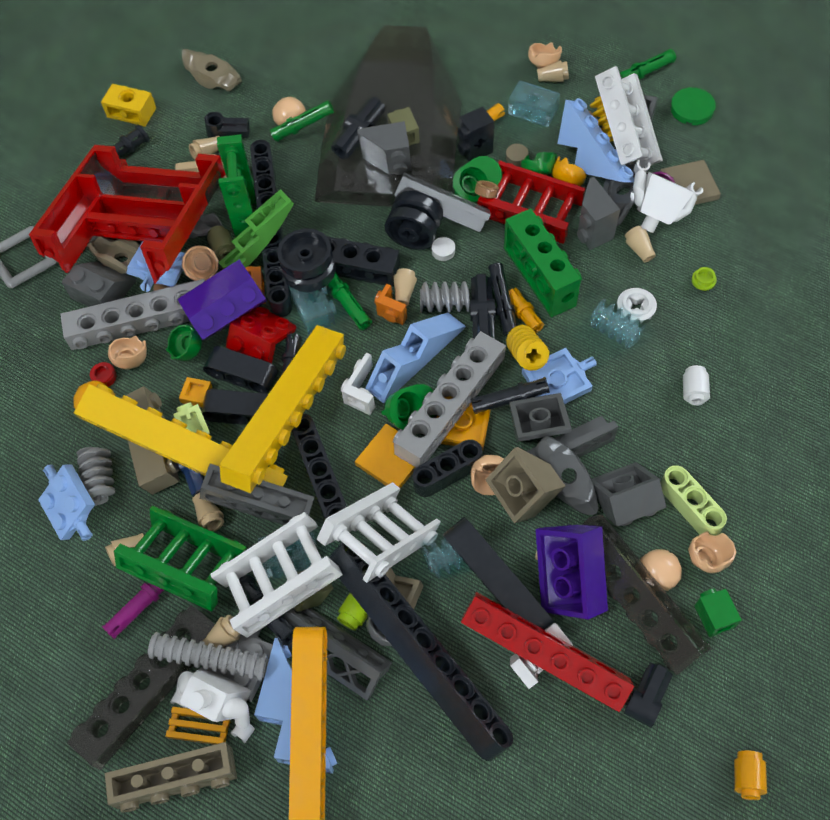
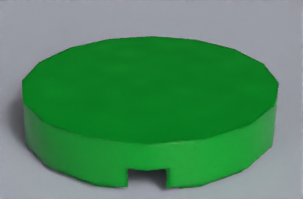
M688 87L674 94L670 109L674 118L679 122L701 125L712 118L716 103L713 96L706 90Z

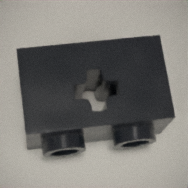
M482 106L460 116L459 127L457 128L459 135L457 147L460 154L465 156L470 162L479 156L493 153L494 120Z

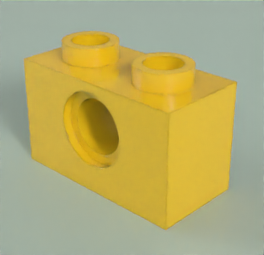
M117 84L110 86L101 101L107 118L136 125L139 124L145 127L156 110L151 92Z

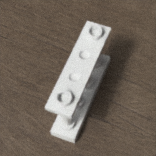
M617 66L596 75L595 79L620 164L625 165L632 161L640 160V167L645 168L647 162L654 165L663 161L638 75L633 73L621 79Z
M393 482L326 518L317 537V540L324 546L335 540H341L369 565L363 577L366 583L376 576L381 578L390 567L422 546L431 545L438 536L436 530L441 521L435 519L424 526L397 504L396 497L400 488ZM386 511L387 513L391 512L412 529L414 533L409 536L386 517L383 512ZM375 521L399 542L393 546L366 522ZM358 530L383 552L376 556L349 532Z
M305 512L293 517L287 524L231 561L223 563L219 569L210 574L212 579L224 587H230L239 608L238 615L230 619L233 630L247 638L343 575L339 566L329 557L321 558L309 534L318 525ZM299 539L311 562V566L300 574L297 573L286 550L288 546ZM275 555L287 578L286 583L276 590L273 589L262 565ZM253 571L264 596L250 606L239 578Z

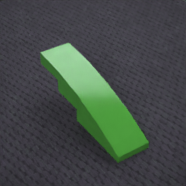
M281 189L245 219L249 227L231 241L236 248L219 261L223 269L239 259L245 268L248 267L279 230L294 205Z

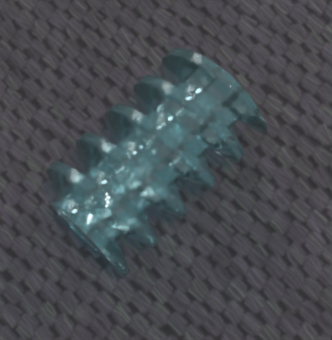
M603 298L591 315V327L593 329L599 327V331L602 334L608 332L610 339L616 337L618 344H622L625 341V348L630 349L640 339L646 324L640 328L639 318L633 323L630 322L631 313L623 318L622 308L616 313L613 312L614 303L606 308V299Z
M446 539L441 540V549L436 543L431 544L430 552L426 547H422L427 567L437 578H441L442 568L448 575L451 574V565H454L458 571L461 570V561L463 559Z

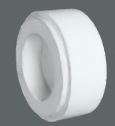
M447 237L437 238L432 244V255L439 261L450 260L455 255V243Z

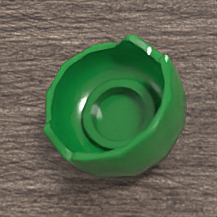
M539 152L533 160H530L529 156L526 155L521 160V167L548 176L552 173L557 160V154L554 152Z
M189 324L179 325L171 331L166 351L171 354L170 358L173 360L190 361L201 350L202 339L193 326Z

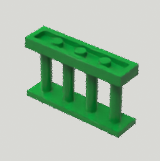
M241 134L217 137V146L227 177L218 180L235 237L249 227L245 219L253 213L251 205L256 204L254 182Z
M151 506L149 511L152 527L135 547L130 548L121 543L114 550L116 568L212 612L218 604L217 587L215 586L217 581L212 579L210 574L206 580H200L191 576V574L208 552L222 557L211 573H213L223 563L231 561L246 551V546H243L236 540H230L177 517L168 510ZM161 531L175 536L158 558H152L143 554ZM185 541L198 547L182 569H176L167 565Z

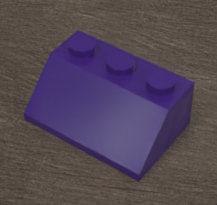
M240 259L177 299L202 340L209 339L229 326L232 321L267 301Z
M578 524L535 529L541 606L547 613L587 620L608 611L602 527Z

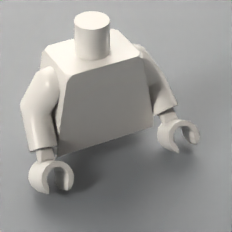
M640 160L636 162L633 184L634 202L638 206L637 209L641 213L646 214L641 225L643 229L654 233L659 221L670 225L672 222H678L692 212L697 196L703 192L702 187L695 192L693 189L695 182L685 188L651 172L646 174L651 166L650 162L646 163L645 168L640 167Z
M203 666L194 673L185 671L180 674L176 692L170 701L171 704L177 703L183 708H189L214 722L235 719L236 726L231 734L234 737L238 736L243 743H246L255 730L249 724L250 716L247 699L251 692L250 689L212 671L210 668L205 670Z

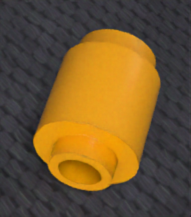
M749 750L737 752V759L734 760L735 791L740 793L743 799L760 800L761 795L767 794L766 762L763 760V754Z

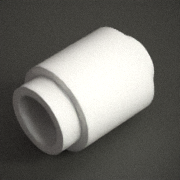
M690 366L683 374V398L691 405H702L710 399L709 374L703 366Z

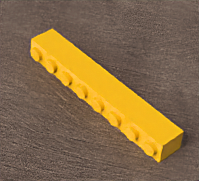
M316 325L220 463L222 483L251 493L257 484L260 485L262 483L266 469L269 465L275 463L279 449L289 441L290 432L294 427L297 428L299 426L302 414L306 409H310L315 394L321 392L326 377L333 374L338 359L341 360L346 351L344 334Z
M89 384L74 411L78 418L204 476L209 464L219 466L233 446L224 441L221 444L211 441L212 436L201 430H197L194 433L186 429L187 424L175 418L170 422L162 418L163 413L154 408L148 407L147 410H144L137 406L138 402L128 396L123 395L122 399L112 395V389L102 384H98L97 387ZM273 464L266 469L263 481L283 487L288 476L283 474L285 471L283 468Z

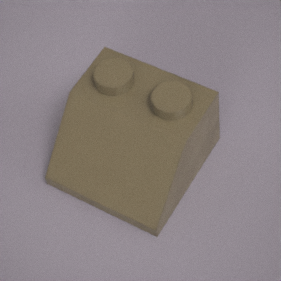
M519 447L514 448L485 479L514 523L535 517L566 487L551 464Z

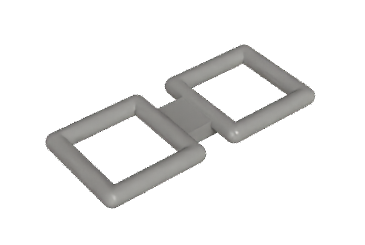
M29 226L0 242V253L29 238V233L34 226ZM93 236L89 243L100 236ZM45 255L46 259L12 277L0 259V277L8 288H14L55 265L57 261Z

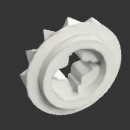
M630 288L623 291L617 301V311H620L622 318H628L631 323L633 321L642 323L646 319L650 320L657 308L654 296L641 288ZM632 303H633L634 305L641 304L640 309H639V308L631 309V308H632Z

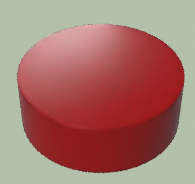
M107 362L96 364L90 371V379L92 381L102 382L107 387L111 386L117 378L115 369Z

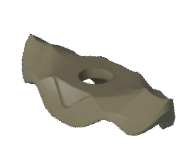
M182 49V61L185 69L189 70L195 80L203 87L208 89L222 87L230 91L243 82L238 72L228 62L212 54L207 55L201 52ZM210 65H215L217 67V69L214 71L206 70V68Z
M98 237L91 243H88L87 247L90 253L104 266L124 274L127 273V267L138 250L139 245L133 240H111L107 237ZM125 256L128 259L125 262H120L116 258Z

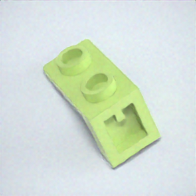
M189 402L176 408L177 413L173 414L174 418L187 424L186 429L194 433L197 430H201L210 434L198 404L192 406V403Z

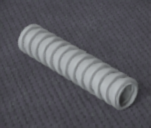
M155 632L152 635L148 646L150 659L156 656L160 661L164 658L170 663L176 660V664L185 662V666L194 664L195 668L203 666V669L207 670L210 667L215 672L218 669L222 673L230 671L231 675L239 673L240 677L248 675L249 679H253L255 676L258 677L259 681H262L265 676L269 659L267 654L259 656L258 652L250 654L249 650H245L243 653L239 648L234 651L229 646L224 649L223 645L214 647L213 643L205 645L204 641L196 643V640L192 639L189 642L184 637L179 640L178 636L169 638V634L160 636L159 632Z

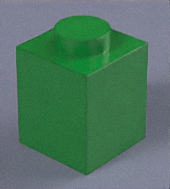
M713 588L701 593L699 600L694 606L709 637L735 629L742 621L727 589L716 591Z

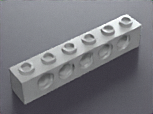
M205 279L61 313L63 337L71 350L84 349L87 346L108 343L115 339L133 337L136 334L157 331L160 328L173 325L178 326L189 322L190 320L177 299L203 283Z
M481 331L475 339L471 338L466 344L465 352L461 356L458 355L452 362L450 371L447 374L444 373L439 378L433 393L429 392L425 396L419 411L415 410L411 414L405 429H400L393 439L394 454L416 468L427 462L463 415L464 411L471 404L470 399L478 395L503 362L506 345ZM450 396L453 399H445L444 397ZM431 415H438V416H440V417H438V418H431V417H429V416H431ZM416 434L425 435L422 438L415 437Z

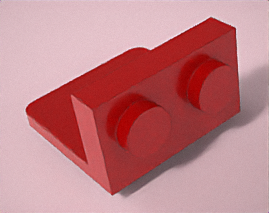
M257 307L230 323L226 348L272 364L276 344L285 339L286 335L293 334L296 331V325L289 322L286 318L269 312L266 308Z

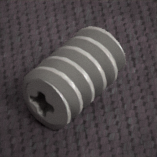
M466 281L462 282L460 288H458L456 282H452L450 289L446 282L442 283L440 289L437 282H433L431 289H429L427 282H423L420 289V313H422L424 306L427 307L428 312H432L434 306L437 307L438 312H442L444 305H446L448 312L452 311L453 305L456 306L458 312H461L463 305H465L469 312V288Z
M99 447L82 448L76 452L80 479L95 506L104 504L109 500V496L115 494V488L111 487L114 484V479L110 477L113 474V469L109 468L112 465V460L109 459L111 452L108 449Z

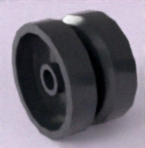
M403 191L396 196L391 211L384 224L385 232L395 243L413 250L427 249L435 240L437 229L443 219V209L434 198L418 191Z
M299 229L286 235L279 243L277 250L278 259L284 279L291 288L299 292H313L324 288L332 281L336 266L330 240L324 233L316 229Z

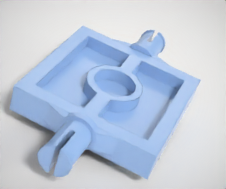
M139 246L127 267V274L144 280L140 288L143 291L146 289V292L151 290L153 284L175 286L183 272L182 257L185 253L180 252L171 268L154 283Z
M564 348L549 355L547 363L538 370L530 371L522 368V375L527 382L546 377L550 393L535 397L561 393L564 404L592 390V385L587 379L585 371L597 366V363L592 356L578 362Z
M72 464L62 465L58 472H56L54 465H47L44 467L43 472L49 480V485L38 500L59 539L70 540L75 531H77L82 541L89 540L93 534L86 525V520L95 503Z

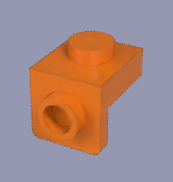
M386 284L382 291H378L374 300L377 315L384 317L391 323L396 322L403 325L407 319L406 304L392 299V287Z

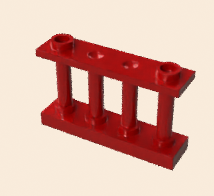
M499 160L498 164L502 170V178L498 183V195L496 198L480 196L478 205L490 210V220L505 224V219L528 210L521 206L529 190L542 193L533 212L536 216L541 217L545 229L548 233L554 235L556 242L564 244L569 226L565 219L573 204L582 206L586 188ZM508 183L521 186L512 204L500 200ZM551 197L564 201L556 218L543 214Z

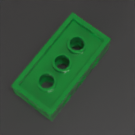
M530 208L505 219L504 250L549 316L552 318L576 307L582 281L581 274L577 268H573L570 264L566 252L560 250L554 235L548 233L545 229L541 217L536 216Z

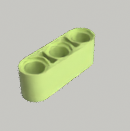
M681 466L669 467L661 481L665 497L699 534L708 531L710 535H719L727 521V516L723 509L686 469ZM669 479L677 480L680 485L672 484ZM687 499L695 500L698 505L690 504ZM706 519L713 520L717 526L709 525Z

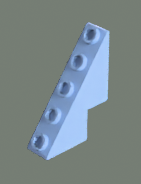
M577 98L575 101L565 100L557 144L578 148L575 165L581 167L586 174L619 182L634 183L633 172L626 165L620 164L617 150L609 142L610 138L599 127L598 120L588 111L587 104L580 98Z
M449 313L410 324L400 345L382 351L365 389L382 403H385L391 394L405 385L466 326Z
M275 638L254 715L259 721L282 725L274 758L279 763L290 765L292 668L287 658L292 655L288 645H283L279 642L278 638ZM331 747L326 748V772L333 774L334 769L332 766L336 765L337 761Z

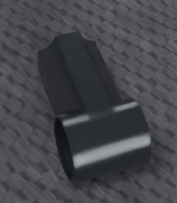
M210 112L204 117L208 138L240 134L242 137H249V118H227L219 112Z
M649 663L641 678L638 689L634 690L626 706L624 714L652 728L661 710V701L673 674L659 664Z

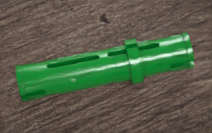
M670 48L646 61L636 62L629 69L619 72L620 77L623 79L635 73L638 75L639 80H641L646 74L675 62L676 53Z
M326 100L294 118H287L283 124L270 129L271 135L276 142L291 134L296 135L304 127L335 113L331 102Z
M335 272L334 278L327 285L331 290V295L341 303L360 331L367 329L371 326V318L351 294L348 284L343 282Z

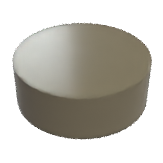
M522 144L510 145L506 150V161L515 166H521V160L528 155V149Z

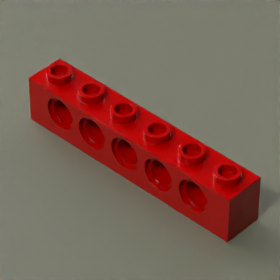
M475 592L462 616V624L618 712L621 711L634 688L631 679L478 592Z

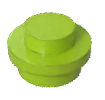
M708 267L699 268L692 276V284L697 289L703 291L711 290L717 282L715 272Z

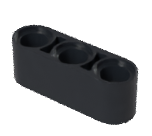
M219 346L213 348L203 366V371L215 379L265 394L269 392L279 372L269 362Z
M210 389L205 393L201 413L204 419L210 422L247 425L268 394Z
M465 440L418 466L413 472L415 492L421 497H429L471 474L474 462L482 457L481 445L475 440ZM472 453L476 456L474 458H466L464 455ZM444 466H451L454 469H452L451 471H444L441 468H443ZM428 478L431 482L422 484L419 480Z

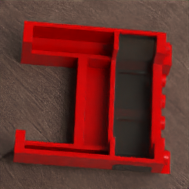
M94 145L29 233V236L37 252L43 257L46 255L59 262L62 270L66 273H69L93 236L143 241L140 248L153 281L156 283L173 265L219 186L218 179L224 178L226 175L220 155L198 154L195 161L199 172L128 166L125 159H119L115 146Z

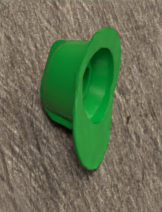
M488 156L474 158L454 174L452 180L455 190L454 194L471 202L478 201L480 195L475 193L476 183L478 181H490L498 185L502 178V170L499 164Z
M416 384L399 389L387 398L384 406L385 409L381 411V414L385 415L397 428L404 430L408 425L411 414L415 410L419 411L425 396L429 392L433 393V389L425 384Z

